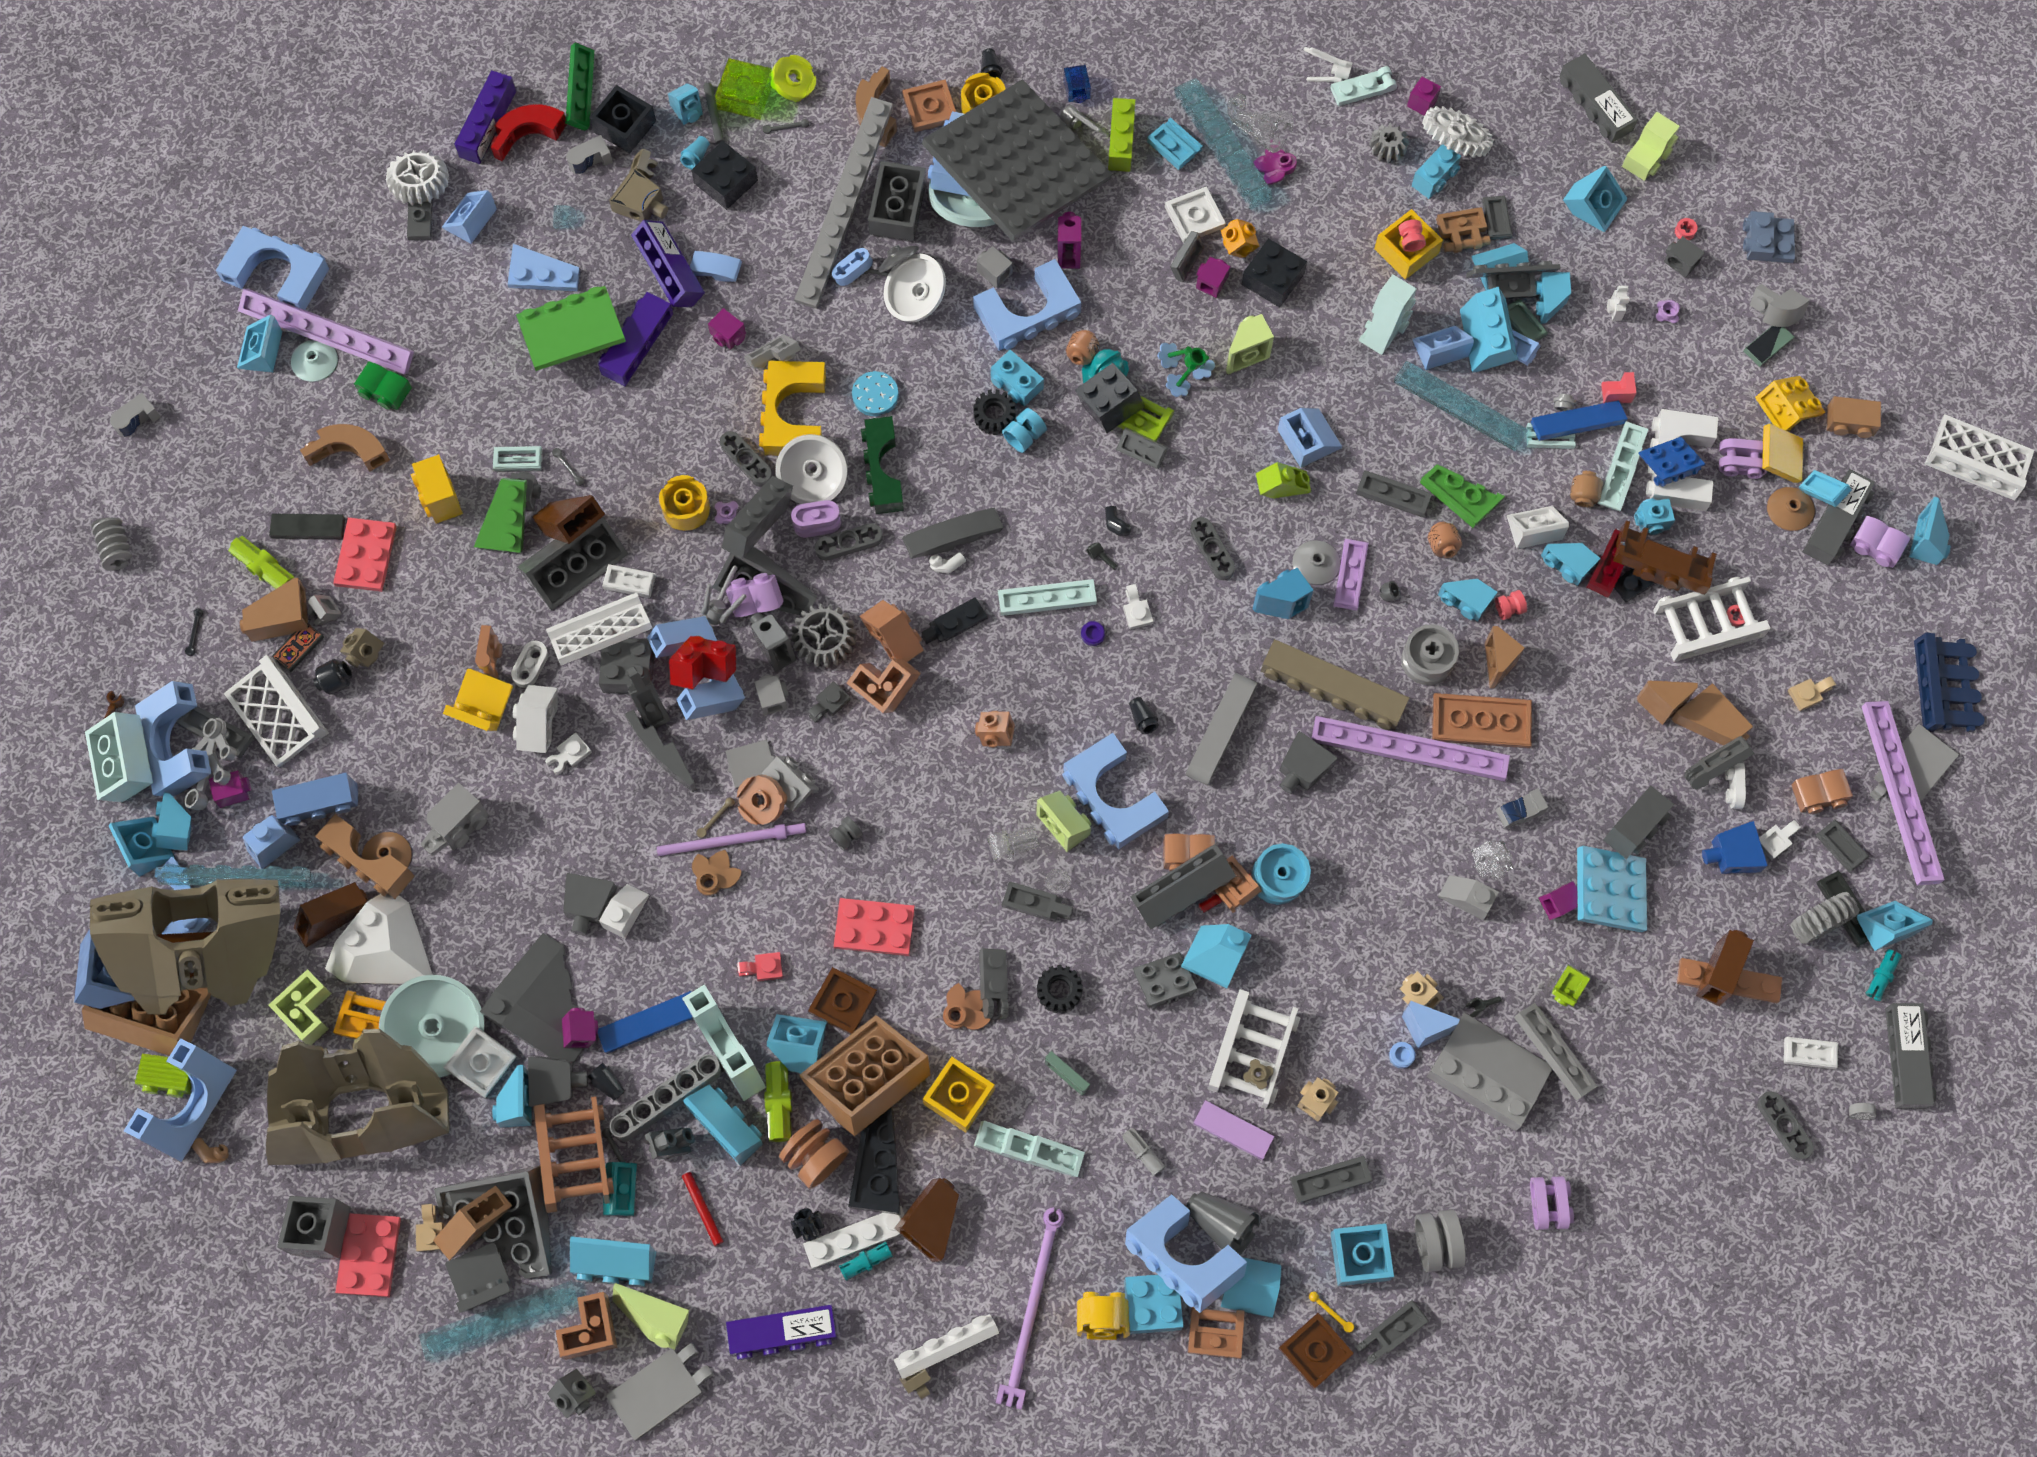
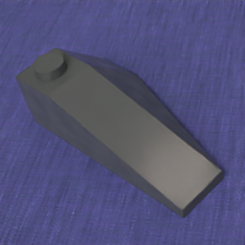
M755 547L743 559L730 553L712 588L721 592L732 567L735 565L737 570L732 581L739 578L753 580L754 576L761 573L775 575L784 601L780 608H777L779 611L802 616V610L809 613V607L813 606L818 597Z

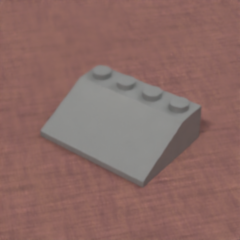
M1464 1013L1426 1077L1514 1131H1517L1533 1107L1552 1068L1544 1060Z

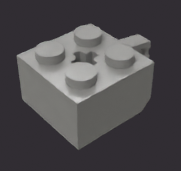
M458 782L427 813V823L431 827V831L422 841L421 846L432 856L446 846L453 851L457 847L462 848L468 842V836L475 829L480 830L486 824V818L489 815L480 801Z

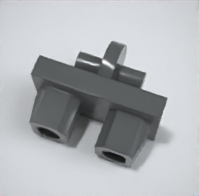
M690 1128L655 1131L645 1135L646 1140L650 1144L649 1152L651 1153L652 1160L689 1154L691 1152L689 1145L695 1142Z

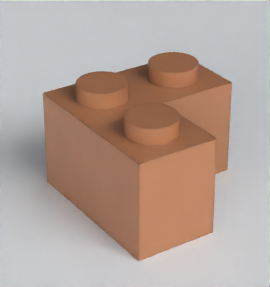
M882 600L860 615L871 636L881 642L891 660L904 659L908 662L924 651L919 643L922 641L920 635L915 629H911L909 625L911 622L909 616L904 610L899 611L895 604L890 605Z
M892 659L883 673L871 663H865L857 667L847 684L882 713H891L895 711L921 673L904 659Z
M605 1292L578 1297L582 1324L555 1330L559 1354L564 1360L617 1348L609 1297Z

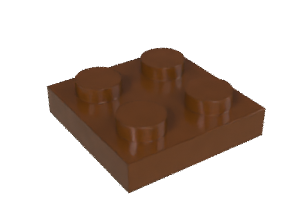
M832 967L809 1007L808 1013L851 1035L857 1030L876 996L877 990Z
M1319 1313L1315 1314L1278 1348L1313 1390L1354 1354Z

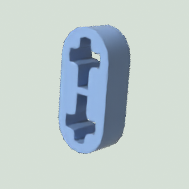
M865 248L856 249L833 268L832 276L838 285L846 286L852 283L872 266L873 259L868 250Z

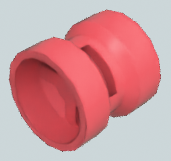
M1408 220L1399 226V233L1403 237L1402 246L1404 251H1418L1426 245L1425 237L1421 234L1423 230L1421 221Z
M1520 590L1511 592L1510 596L1502 595L1495 598V607L1502 620L1511 618L1515 613L1520 615L1527 612V603Z

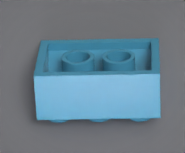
M1499 287L1476 293L1460 309L1464 332L1473 337L1474 340L1469 354L1472 372H1479L1518 360L1506 298Z
M707 1085L686 1097L683 1102L688 1110L740 1166L763 1145L759 1139L762 1136L761 1132L753 1124L749 1127L742 1120L745 1118V1115L736 1106L731 1108L725 1102L728 1097L719 1087L714 1090L710 1085Z
M581 1237L570 1238V1272L573 1275H577L576 1280L592 1282L593 1277L603 1278V1283L618 1284L619 1280L629 1281L630 1286L645 1287V1283H652L656 1250L650 1244Z

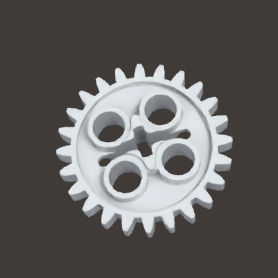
M1435 106V108L1427 110L1423 118V129L1428 130L1427 134L1433 135V140H1439L1440 145H1445L1448 150L1452 149L1457 154L1460 151L1464 156H1467V154L1475 157V155L1478 157L1486 156L1493 145L1494 139H1492L1493 135L1488 133L1489 129L1482 128L1484 124L1477 123V119H1471L1468 114H1462L1459 110L1455 112L1452 108L1447 110L1444 106L1441 109Z

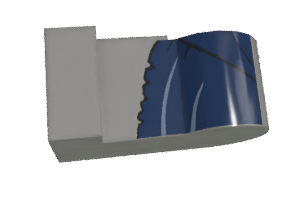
M601 135L571 148L566 155L570 170L576 174L584 173L588 167L603 162L604 166L613 163L611 153Z
M141 392L111 415L110 423L120 436L126 437L132 435L136 427L149 418L152 422H155L161 416Z
M1539 788L1523 797L1500 806L1496 813L1503 827L1508 829L1545 814L1548 805Z

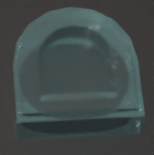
M554 205V229H565L574 226L577 222V214L574 208L568 205Z

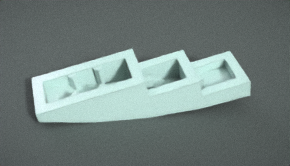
M1625 422L1603 484L1601 499L1597 504L1621 511L1640 456L1638 452L1642 451V446L1648 432L1647 428Z
M981 1121L974 1144L975 1147L1073 1177H1078L1085 1153L1038 1135L1032 1136L987 1121Z

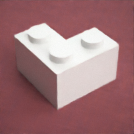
M528 685L525 692L520 694L518 704H514L513 718H516L513 740L517 742V750L547 752L552 741V719L558 708V688Z

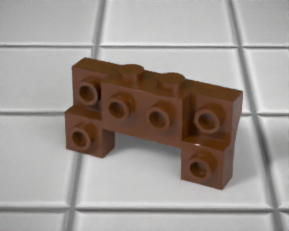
M1626 520L1616 543L1617 550L1614 562L1633 568V575L1639 576L1643 580L1663 585L1667 589L1679 591L1681 587L1703 595L1707 593L1713 579L1712 572L1716 553L1712 552L1707 558L1697 554L1698 547L1693 546L1689 554L1648 539L1645 542L1648 528L1644 527L1641 532L1629 528L1630 521Z

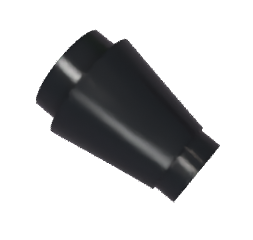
M987 48L982 52L981 73H988L989 76L1000 79L1003 69L995 50Z
M1142 697L1132 699L1129 702L1136 729L1144 735L1152 733L1159 726L1158 717L1143 701Z
M601 1063L588 1075V1078L591 1080L590 1084L613 1101L617 1100L625 1092L611 1067L606 1066L604 1063Z

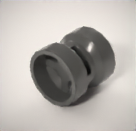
M848 816L841 821V825L833 827L828 832L832 840L843 851L850 846L851 841L854 839L858 840L863 835L857 824Z

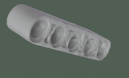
M1238 673L1234 674L1185 776L1207 786L1209 785L1211 776L1213 777L1221 761L1220 758L1224 755L1231 741L1230 738L1234 735L1241 716L1251 700V695L1256 690L1257 682Z
M705 1054L616 1115L610 1122L611 1133L617 1140L627 1142L683 1104V1100L686 1097L716 1081L722 1073V1067L718 1059L711 1054ZM714 1063L716 1068L712 1073L706 1074L703 1072V1067L706 1064ZM693 1078L694 1084L688 1089L681 1087L684 1079ZM664 1093H672L673 1098L669 1103H660V1098ZM650 1108V1116L645 1119L639 1118L641 1109ZM621 1123H629V1129L626 1133H617V1128Z

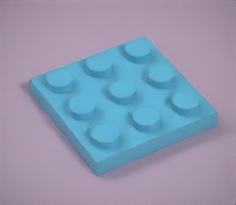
M1588 846L1578 847V921L1636 932L1647 931L1646 858L1630 855L1625 859L1618 852Z

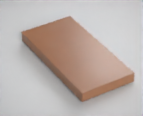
M1434 693L1432 740L1519 748L1531 747L1532 700Z

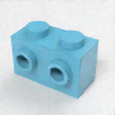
M1441 145L1415 172L1412 187L1430 199L1436 192L1439 193L1450 177L1453 178L1458 173L1461 155L1452 149L1448 150L1445 145Z
M1011 350L991 367L992 383L999 389H1005L1008 392V396L1013 398V402H1019L1024 407L1044 389V378Z

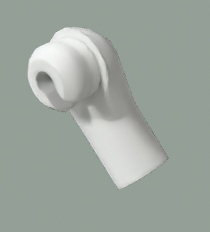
M960 552L949 560L942 559L939 555H933L929 559L932 570L947 574L952 573L966 562V559Z

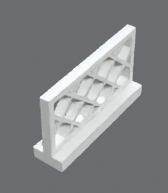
M1944 414L1925 465L2015 501L2025 488L2027 482L2025 478L2034 450ZM1946 423L1954 426L1957 433L1950 435L1945 427ZM1968 435H1977L1980 442L1972 443ZM1961 437L1966 446L1958 448L1953 439ZM1947 441L1952 450L1939 446V444ZM1990 444H1999L2003 451L1995 453ZM1983 446L1989 455L1981 457L1976 448ZM1969 450L1974 459L1964 456L1962 452ZM2017 451L2026 455L2025 460L2018 462L2013 453ZM2006 455L2011 464L2004 466L1998 457ZM1992 459L1997 468L1985 464L1984 461ZM2014 468L2019 477L2009 474L2007 470Z
M636 592L547 628L546 631L558 661L562 666L653 628Z
M265 655L259 660L261 664L227 690L224 695L275 766L279 768L314 740L323 738L329 732L278 662ZM264 673L267 677L265 687L254 686L256 677ZM241 689L248 690L246 702H237L233 695ZM254 690L264 691L262 704L251 703ZM270 692H278L280 695L278 705H267ZM250 707L261 708L259 721L249 719ZM266 709H277L275 722L264 721ZM283 710H289L293 713L291 724L281 723ZM264 725L274 726L272 739L262 737ZM280 727L290 728L288 741L278 740ZM296 728L304 729L308 734L301 742L294 741ZM287 744L286 754L278 759L275 755L276 745Z

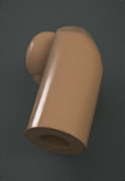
M202 1138L196 1139L191 1146L205 1163H221L229 1155L228 1148L225 1145L219 1144V1147H208Z

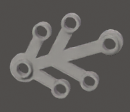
M211 718L204 725V738L192 749L202 751L206 749L210 769L214 775V782L226 785L230 780L231 774L229 771L222 769L215 753L216 747L218 746L220 749V758L228 762L234 760L237 751L229 746L226 741L225 734L227 729L225 721L220 718ZM209 776L199 781L196 789H191L185 797V806L195 811L206 808L208 797L205 794Z

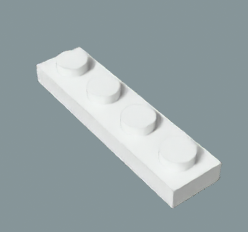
M900 1206L901 1215L881 1213L815 1240L803 1243L811 1268L815 1269L900 1236L901 1234L894 1228L905 1215L902 1206Z
M990 1314L979 1316L973 1319L970 1324L953 1328L946 1335L938 1339H930L923 1346L915 1350H907L901 1353L898 1358L894 1359V1362L902 1379L999 1334V1331Z

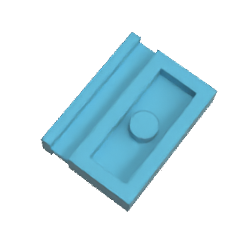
M1171 117L1167 123L1162 124L1147 137V143L1178 170L1192 160L1198 152L1202 151V145Z

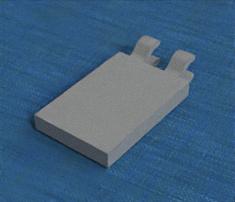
M1918 724L1903 741L1902 746L1921 802L1959 754ZM1881 769L1874 776V779L1879 783L1869 794L1876 801L1887 791ZM1892 807L1889 811L1895 815Z
M690 1343L678 1354L674 1349H670L606 1395L634 1441H637L701 1395L703 1392L699 1386L714 1376L707 1365L699 1369L693 1376L684 1365L699 1354L694 1344Z

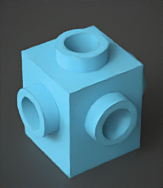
M1651 498L1640 504L1634 514L1636 525L1640 526L1641 531L1645 527L1648 528L1647 533L1656 535L1671 528L1675 518L1670 499L1656 500Z

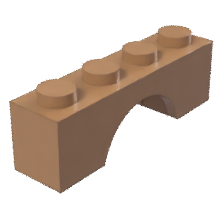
M336 814L315 836L322 843L319 847L329 856L333 853L339 857L337 861L348 870L352 866L357 870L355 873L357 877L365 883L369 880L375 884L373 888L384 897L389 894L396 899L415 877L405 865L390 854L376 860L360 858L358 844L361 835L354 827Z

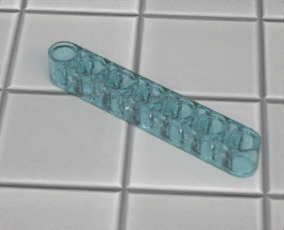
M1193 78L1174 88L1176 98L1181 100L1180 104L1187 115L1193 118L1191 121L1199 133L1204 135L1202 138L1210 150H1214V156L1221 167H1225L1227 170L1225 173L1233 185H1237V191L1244 202H1248L1250 205L1248 208L1252 210L1272 200L1269 186L1198 79Z

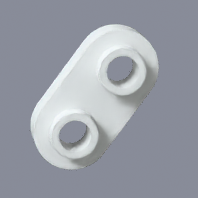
M531 641L524 646L511 672L512 679L517 686L527 688L528 685H533L536 682L548 659V651L542 642ZM539 652L540 656L532 658L533 653ZM528 673L529 677L521 679L522 674Z
M1744 762L1738 763L1725 771V779L1729 780V789L1726 791V803L1730 804L1731 809H1743L1745 805Z

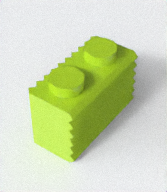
M142 1053L135 1079V1084L142 1088V1092L157 1094L158 1090L167 1091L168 1096L183 1098V1094L191 1095L192 1085L189 1076L184 1071L166 1062L169 1057Z

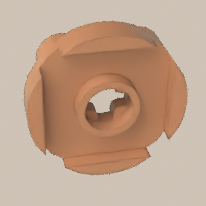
M764 774L747 778L742 782L737 791V798L739 797L740 804L738 810L742 817L751 824L764 825L774 822L782 814L784 804L787 802V795L782 790L780 784L772 777ZM757 795L764 796V804L758 805L759 799Z

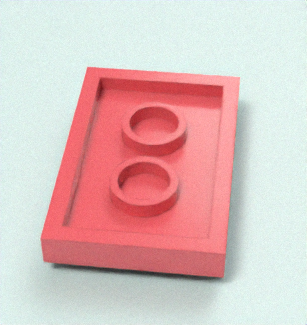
M348 518L333 584L337 587L382 592L396 532V524Z
M840 898L834 949L909 956L915 906Z
M349 1214L342 1244L335 1293L390 1297L401 1222L400 1217Z

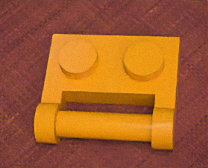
M347 990L333 1033L357 1039L362 1034L363 1029H379V1016L356 1012L351 1009L353 1005L382 1011L386 1001L360 996L354 991Z

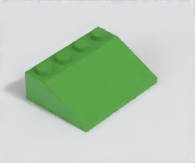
M605 286L593 287L587 292L571 294L565 299L556 302L550 301L541 307L525 309L521 313L516 314L535 371L626 342Z

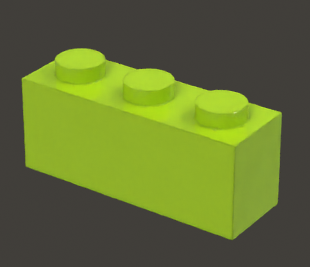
M1113 98L1109 171H1131L1136 99Z

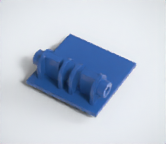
M1682 437L1638 452L1641 458L1657 475L1654 477L1656 486L1664 487L1666 484L1672 483V480L1677 482L1679 478L1682 480L1685 477L1696 475L1701 470V467L1705 466L1703 460Z

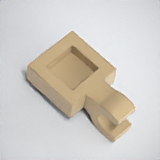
M1831 676L1817 684H1814L1812 679H1809L1789 688L1788 692L1799 711H1802L1822 702L1821 694L1832 690V687L1836 684Z
M422 1205L423 1224L416 1225V1251L440 1250L433 1240L444 1228V1223H436V1205Z

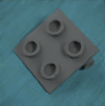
M1180 952L1133 968L1134 974L1146 997L1145 1002L1148 1009L1152 1007L1156 1009V1007L1164 1005L1165 1001L1167 1004H1171V999H1174L1176 1002L1178 998L1191 997L1192 993L1197 991L1190 972L1181 967L1184 960Z

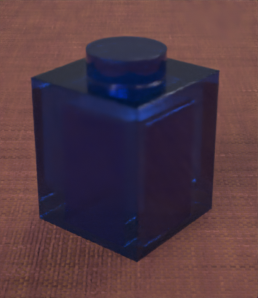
M1086 64L1064 68L1063 81L1068 102L1082 103L1090 99L1091 86Z

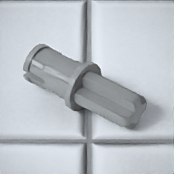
M1131 1128L1124 1133L1122 1137L1137 1155L1135 1158L1142 1161L1153 1177L1166 1167L1151 1149L1153 1146L1148 1145L1135 1128Z

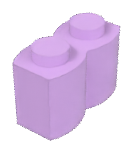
M1866 516L1850 546L1854 547V550L1860 555L1872 556L1879 565L1893 568L1911 538L1897 529L1888 527L1876 518Z
M767 573L758 574L753 577V580H745V578L733 580L726 590L731 605L743 594L746 595L743 602L733 611L735 617L771 611L780 608L784 602L775 575H767Z

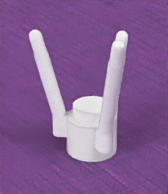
M1304 47V51L1333 63L1331 74H1335L1334 77H1307V81L1337 83L1342 81V79H1348L1352 62L1338 59L1313 47Z

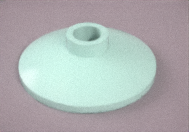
M309 340L300 344L291 357V367L295 375L309 382L327 378L333 373L338 362L337 352L334 347L315 340ZM311 355H316L314 359H309Z

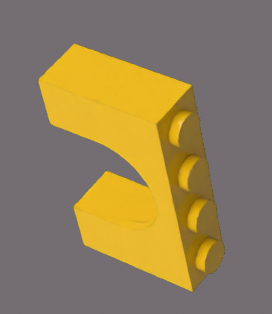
M768 361V369H764L763 382L767 384V389L762 391V405H765V412H761L760 422L761 426H764V433L759 434V447H763L765 455L779 456L784 446L796 437L808 434L822 436L821 426L789 424L778 416L777 409L781 401L791 394L800 392L825 393L826 368L825 362Z

